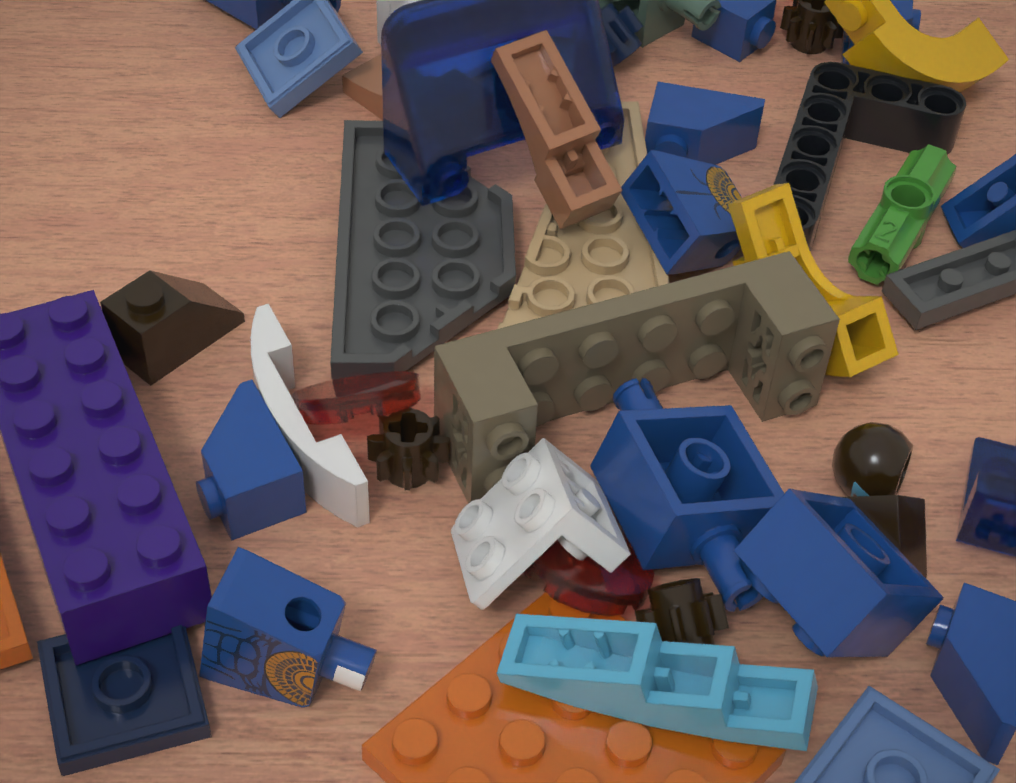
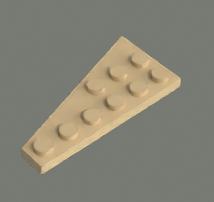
M587 102L601 128L595 140L619 185L622 187L647 155L639 102ZM621 193L611 209L561 230L547 203L545 204L525 255L521 276L517 285L514 284L508 300L506 315L503 322L499 323L497 329L669 283L668 274L664 271Z

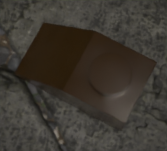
M151 270L100 302L102 312L124 365L150 386L245 322L242 311L204 283Z

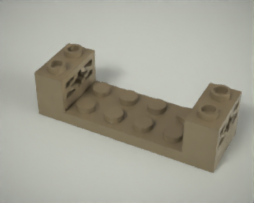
M788 251L434 346V416L440 418V435L450 438L448 463L467 502L470 503L473 500L481 499L502 478L506 467L516 456L528 453L535 446L536 427L554 419L582 411H594L607 404L614 403L613 395L618 387L637 378L639 383L642 378L649 380L653 386L654 393L666 387L698 378H709L719 372L728 370L762 422L787 414H800L810 407L817 406L840 319L791 252Z

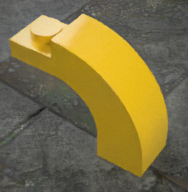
M890 0L824 1L838 23L855 44L842 54L849 64L853 66L953 88L961 93L999 69L1009 60L979 17L950 37L938 38L926 35L912 27L901 16Z
M789 183L775 184L728 203L744 256L732 261L733 265L736 266L790 251L840 320L825 375L852 377L899 355L882 296H853L834 286L819 269L809 250Z

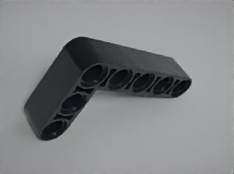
M839 62L820 63L812 69L774 185L790 184L810 252L844 138L910 153L912 150H921L930 144L946 150L948 155L954 148L966 108V99L961 93L947 86Z

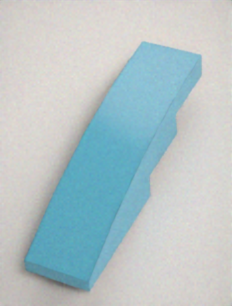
M529 614L515 615L496 673L501 683L573 707L642 725L729 742L807 751L818 691L815 671L812 669L740 664L735 646L662 641L656 623Z

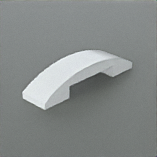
M265 304L257 307L250 337L254 383L303 470L305 492L323 508L358 528L369 524L368 480L342 434L319 442L315 441L288 391L295 388L292 345L270 305Z

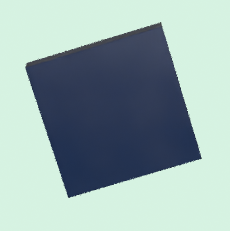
M185 626L171 628V634L76 666L65 634L37 641L57 763L62 777L212 737Z

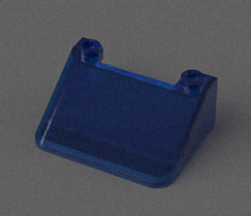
M421 0L403 5L391 13L381 31L384 152L422 206L456 196L467 187L469 183L467 157L525 140L517 115L502 81L491 62V58L495 48L547 30L601 128L600 133L595 139L600 150L622 144L624 113L599 0Z

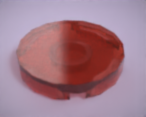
M390 371L321 382L297 390L291 397L306 424H339L348 422V419H354V415L371 412V416L377 414L380 417L408 409L420 401L421 386L418 373L412 371Z
M558 540L523 572L529 579H531L533 572H535L540 578L545 580L546 584L543 591L557 602L581 612L602 616L623 615L627 606L631 605L635 611L641 608L648 596L647 590L652 587L654 578L653 569L643 570L627 540L625 542L631 555L611 573L589 556L583 561L576 559Z

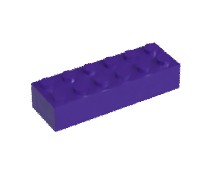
M94 290L72 296H64L50 302L0 314V435L75 666L171 634V628L182 625V627L189 628L206 622L207 606L212 595L205 561Z

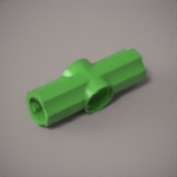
M930 144L921 150H912L897 175L885 182L880 203L849 253L848 263L854 266L860 279L875 285L885 281L887 274L901 270L912 249L917 248L922 243L927 223L956 172L957 166L949 160L946 150Z

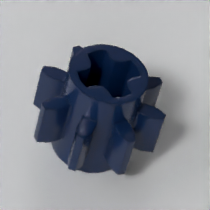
M609 2L580 26L588 37L579 44L595 64L605 58L612 68L642 45V42L635 33L643 25L629 6L624 7L618 12L612 2Z

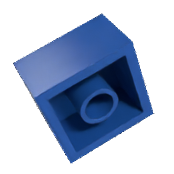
M788 489L733 550L751 570L747 578L750 579L755 590L769 601L780 603L795 620L796 623L792 628L798 639L812 652L823 657H888L944 599L916 567L848 498Z

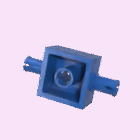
M637 378L623 383L613 395V402L620 411H618L590 467L643 570L704 565L719 594H722L726 610L734 612L738 607L739 611L755 605L763 596L755 590L752 582L747 578L751 570L733 550L784 495L782 488L732 405L663 409L654 393L651 382L646 378H642L640 383Z

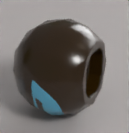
M870 422L855 426L841 437L834 449L832 468L836 482L850 497L898 495L911 459L913 444L902 431L889 424Z

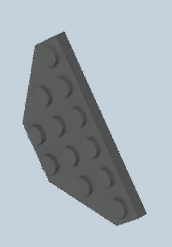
M344 120L330 360L331 379L394 380L432 353L434 346L444 344L510 296L516 282L512 195L495 184L487 188L472 178L469 166L440 147L431 151L416 141L415 131L400 121Z

